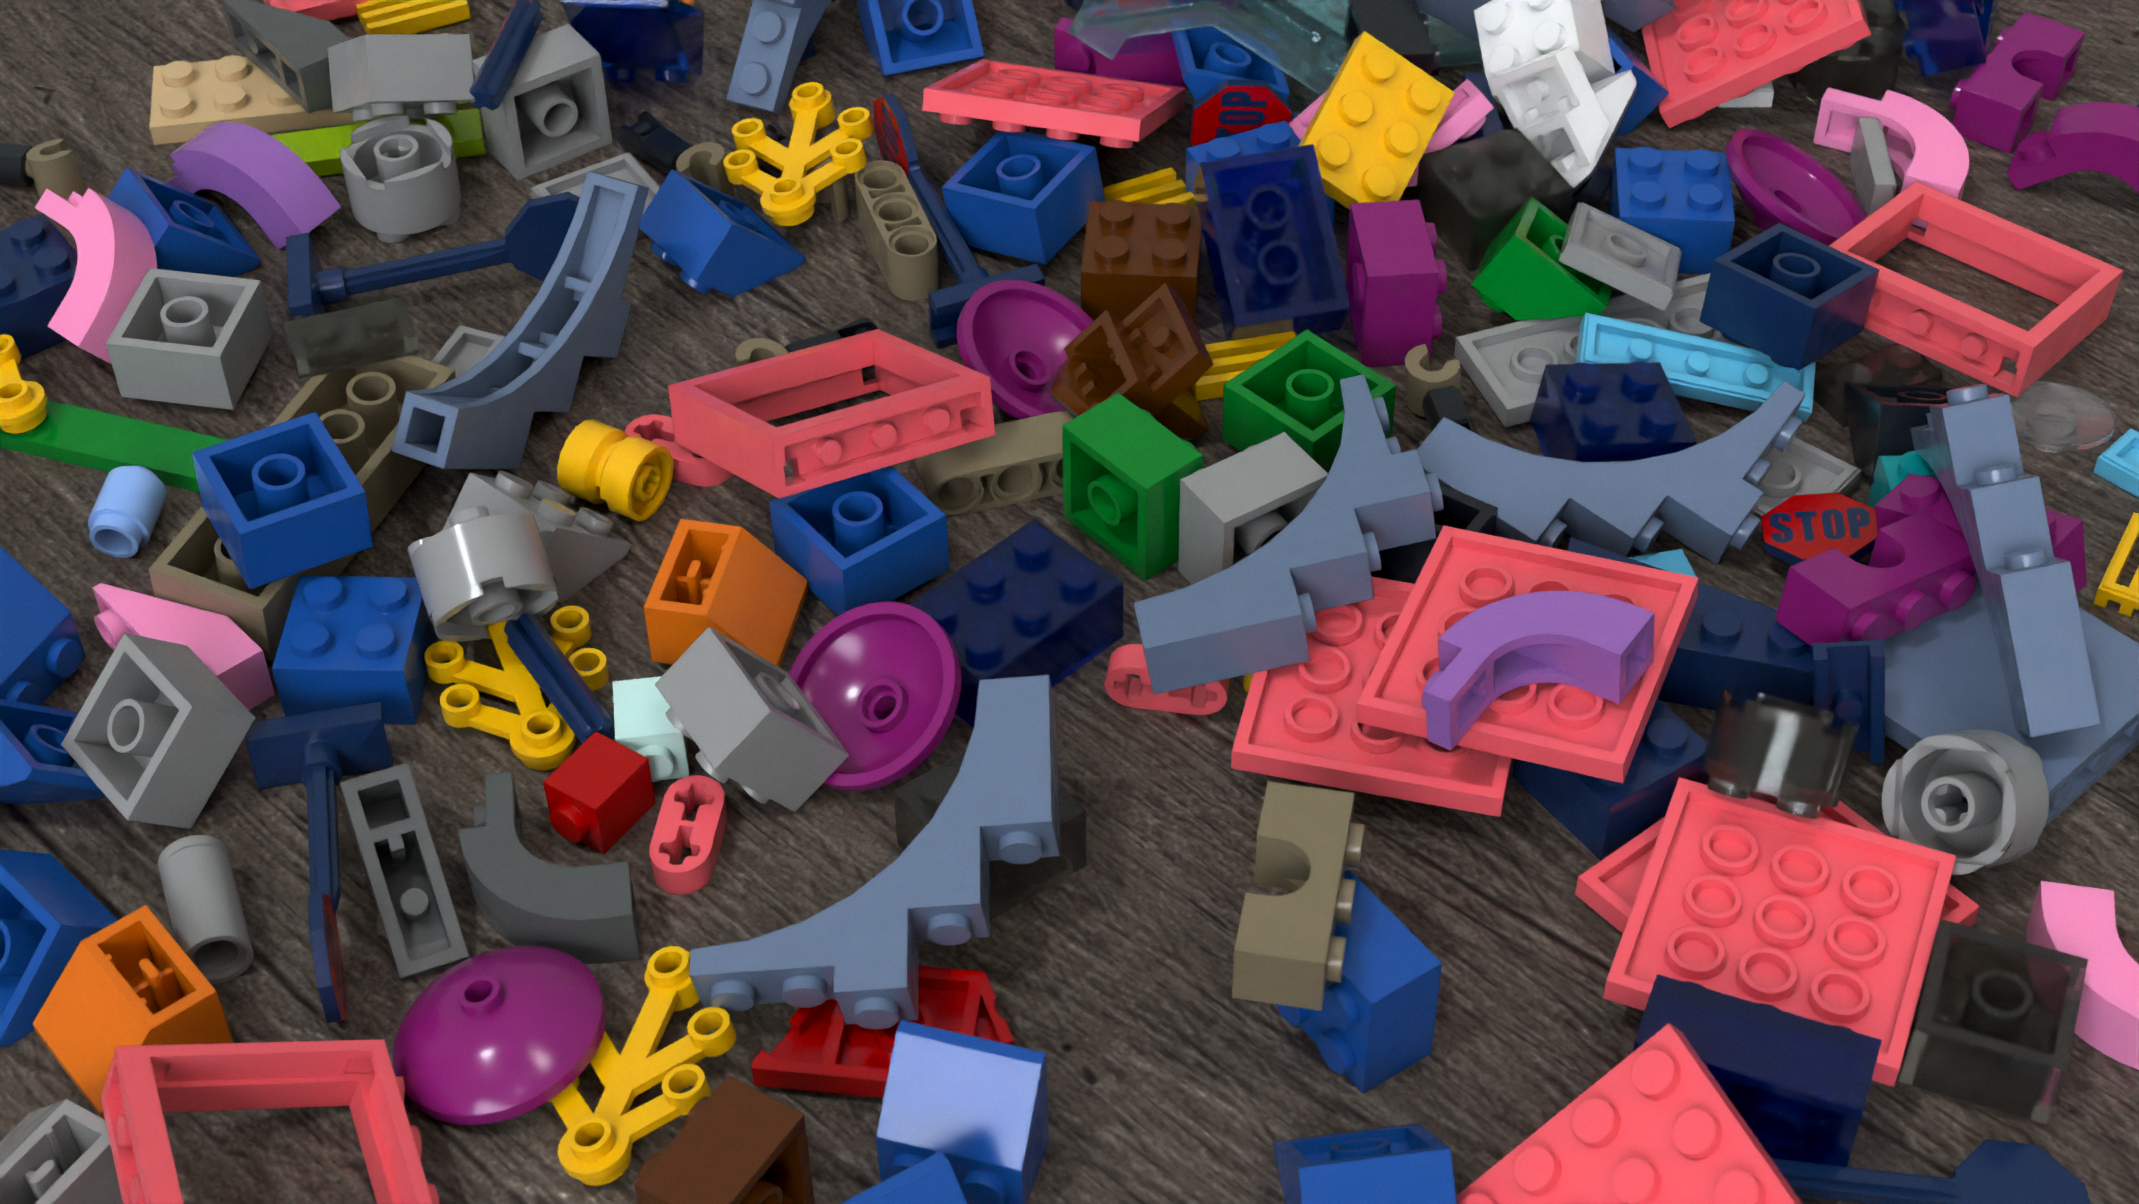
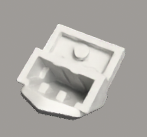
M1571 45L1506 69L1489 79L1514 127L1505 133L1504 148L1523 186L1533 183L1539 194L1562 204L1593 177L1636 93L1637 81L1631 70L1590 84L1584 67L1578 61Z

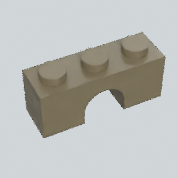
M1267 781L1256 838L1254 883L1285 888L1292 893L1270 896L1245 892L1234 947L1232 998L1322 1011L1327 981L1341 983L1347 937L1335 936L1337 923L1351 924L1356 880L1345 879L1344 877L1346 866L1360 868L1365 837V824L1352 823L1354 793Z

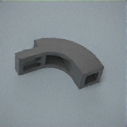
M513 772L485 774L486 802L474 804L475 827L458 829L472 896L486 922L500 936L515 946L553 948L574 956L583 964L614 963L640 959L637 909L629 861L569 867L552 864L534 856L523 846L522 816Z

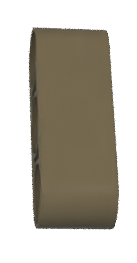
M877 160L868 162L861 170L854 174L859 227L891 293L907 301H919L929 298V292L937 291L939 288L936 234L904 170L898 164L891 161Z
M1057 411L995 424L994 436L916 458L915 464L930 501L945 513L946 516L951 517L1062 494V425L1076 417L1068 411Z

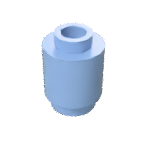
M121 466L112 469L108 473L88 518L89 539L93 546L102 553L117 558H128L134 556L139 548H143L148 544L167 499L165 485L152 471L141 466Z

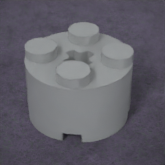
M409 115L379 118L358 127L350 134L351 144L346 150L342 146L340 159L353 216L362 226L376 232L377 238L382 242L398 243L405 240L410 234L424 232L439 225H450L460 218L462 191L453 142L449 131L437 121L426 118L427 126L410 124Z
M484 506L466 508L450 517V528L434 536L419 539L408 546V555L429 620L434 627L436 635L441 640L466 642L488 638L489 634L486 626L505 620L507 622L509 620H517L523 613L532 614L539 619L548 613L558 602L557 582L532 511L522 510L510 514L489 515L488 509Z
M1968 729L1922 739L1915 743L1901 759H1897L1887 772L1882 789L1883 817L1892 838L1898 837V839L1956 855L1951 875H1963L2002 865L2032 851L2037 845L2044 829L2049 811L2048 786L2043 773L2042 760L2038 753L2031 747L2022 745L2004 733L1989 729ZM1962 796L1967 798L1968 803L1963 802Z

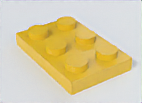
M1364 31L1353 42L1286 168L1349 210L1350 204L1399 201L1455 92Z

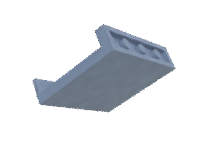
M1975 572V590L1962 607L1957 610H1949L1922 622L1915 629L1905 630L1882 641L1885 653V735L1909 750L1915 743L1926 737L1968 729H1989L2004 733L2022 745L2031 747L2042 760L2043 773L2048 786L2049 811L2045 828L2139 745V643L2079 607L2101 724L2029 737L2016 729L1993 626L1977 572Z

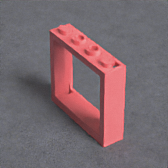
M1917 181L1829 245L1838 251L1879 269L1864 328L2016 398L2107 319L2124 272L2120 268ZM1915 218L1928 223L1926 232L1912 226ZM1909 238L2059 305L2033 328L2026 331L1874 262L1904 239ZM2006 358L2016 361V374L2003 369Z
M879 329L668 385L675 443L779 499L995 435L989 376ZM874 365L875 379L863 382L862 368ZM878 390L890 394L887 397L780 427H774L766 423L767 421ZM792 459L794 475L785 477L784 466L787 465V460Z
M384 1039L116 1046L100 1099L123 1204H184L163 1113L333 1106L350 1107L377 1204H440L438 1191L434 1184L427 1183L421 1164L422 1141L417 1126L409 1124L403 1104L405 1096L403 1076L395 1077Z

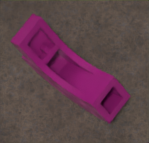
M1195 0L1187 4L1182 3L1173 16L1237 29L1238 4L1222 0ZM1061 17L1054 28L1056 70L1188 89L1183 80L1169 26L1172 17L1152 27L1131 30L1110 28Z
M2088 102L2058 109L2049 133L2046 131L2035 132L2018 144L2007 170V176L2017 191L2072 172L2098 171L2120 178L2139 193V107L2113 102Z

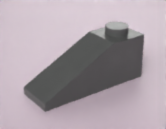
M222 0L231 41L239 50L309 114L332 104L328 48L354 39L353 37L344 35L330 21L252 0Z
M408 762L340 782L345 810L400 980H406L468 959L469 954Z

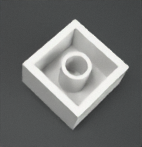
M1491 0L1474 10L1485 76L1494 102L1502 107L1503 105L1489 79L1506 69L1571 45L1578 61L1584 67L1590 84L1615 75L1600 0Z

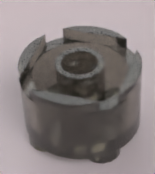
M1861 0L1872 35L1857 41L1847 49L1837 50L1807 64L1798 72L1789 74L1790 83L1796 89L1798 82L1808 90L1807 99L1821 105L1822 97L1828 87L1871 99L1879 96L1883 98L1887 90L1894 91L1907 32L1905 23L1899 16L1900 6L1893 0Z
M1723 687L1701 764V770L1710 774L1707 788L1717 793L1740 799H1748L1749 794L1755 793V791L1778 797L1777 809L1811 819H1818L1819 812H1823L1824 806L1837 807L1860 724L1848 719L1843 724L1842 730L1831 727L1834 716L1832 712L1757 692L1755 701L1746 699V703L1737 702L1740 689Z

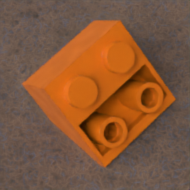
M680 519L643 607L652 662L673 665L708 627H711L769 662L781 667L809 591L808 580L743 527Z
M146 905L80 941L32 1023L37 1035L99 1117L104 1120L100 1097L116 1046L234 1043L217 991Z

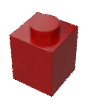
M596 731L543 782L549 809V820L552 827L564 839L573 843L581 842L602 854H605L655 804L649 759Z

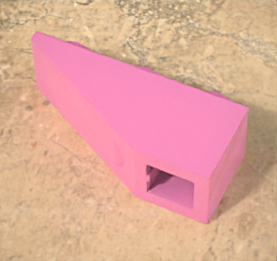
M103 583L92 587L100 610V614L94 616V621L100 635L112 649L115 650L124 633L187 645L248 710L275 695L263 650L228 616Z

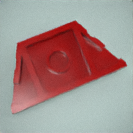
M919 966L918 1020H908V1022L1014 1045V1039L1007 1022L997 1011L996 996L984 971ZM836 999L825 1000L824 1003L815 1007H800L789 1019V1033L771 1053L768 1054L761 1050L753 1059L751 1067L753 1085L884 1098L895 1035L900 1021L894 1026L885 1029H868L857 1024L846 1025Z

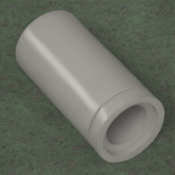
M192 835L174 841L162 851L158 859V870L174 939L210 984H219L232 980L248 969L252 963L254 953L228 850L222 841L208 835Z

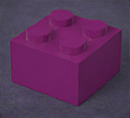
M1420 200L1350 204L1344 296L1359 361L1367 367L1405 365V357L1408 351L1422 344H1426L1430 363L1432 340L1441 339L1442 316L1440 306L1436 304L1437 294H1445L1446 267L1444 259H1435L1437 249L1435 225L1433 222L1425 223Z

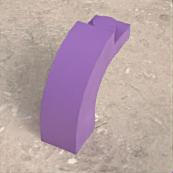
M214 123L170 154L175 161L170 167L176 175L166 183L191 193L202 189H211L232 198L254 218L277 250L286 246V237L309 233L341 208L338 201L321 179L299 156L272 136L242 123Z
M1579 591L1526 593L1490 603L1471 612L1448 628L1438 639L1439 670L1430 677L1422 695V707L1426 709L1427 741L1452 750L1494 700L1510 690L1530 684L1558 683L1570 685L1620 704L1653 663L1655 613L1612 597Z

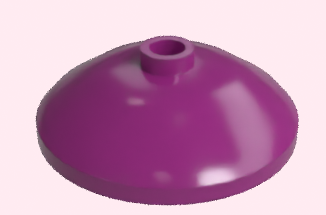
M1755 129L1739 130L1728 141L1726 145V161L1729 173L1739 196L1747 208L1755 215L1754 220L1763 231L1781 223L1829 246L1868 217L1853 193L1831 171L1793 144L1772 134Z
M1022 280L995 281L978 289L961 310L957 322L958 348L966 367L990 377L992 403L1009 416L1019 420L1057 411H1067L1050 397L1051 388L1059 366L1068 359L1064 348L1085 330L1093 320L1075 303L1045 286Z
M898 602L870 603L851 609L834 618L808 641L789 671L790 676L849 753L848 758L823 783L828 787L844 791H865L883 787L904 777L918 767L934 751L947 732L955 715L961 691L959 656L948 633L939 623L922 610ZM894 708L892 713L887 717L890 710Z
M513 946L475 955L458 963L436 978L409 1008L397 1030L394 1040L393 1067L396 1077L403 1076L405 1095L409 1101L424 1114L440 1121L461 1125H480L500 1122L525 1114L543 1105L565 1090L592 1060L600 1045L606 1026L607 1014L603 993L589 968L574 956L560 950L541 946Z

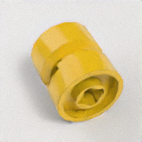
M594 419L584 420L574 428L565 441L557 465V481L561 489L574 497L595 505L607 502L610 511L638 522L647 520L656 513L665 500L673 477V457L669 449L638 436L628 437L622 430Z

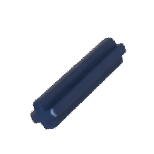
M515 0L469 89L473 96L471 102L477 109L486 107L493 111L500 106L543 19V14L539 11L542 5L538 0Z
M523 613L517 620H509L504 627V632L508 636L507 643L580 742L583 744L595 731L613 740L615 737V729L612 726L613 718L538 619L532 614Z

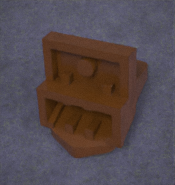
M1166 282L1123 321L1106 310L1064 348L1068 359L1058 368L1050 397L1074 417L1083 414L1113 395L1120 393L1140 409L1151 413L1156 421L1182 440L1191 441L1198 439L1210 429L1191 386L1214 363L1181 295Z

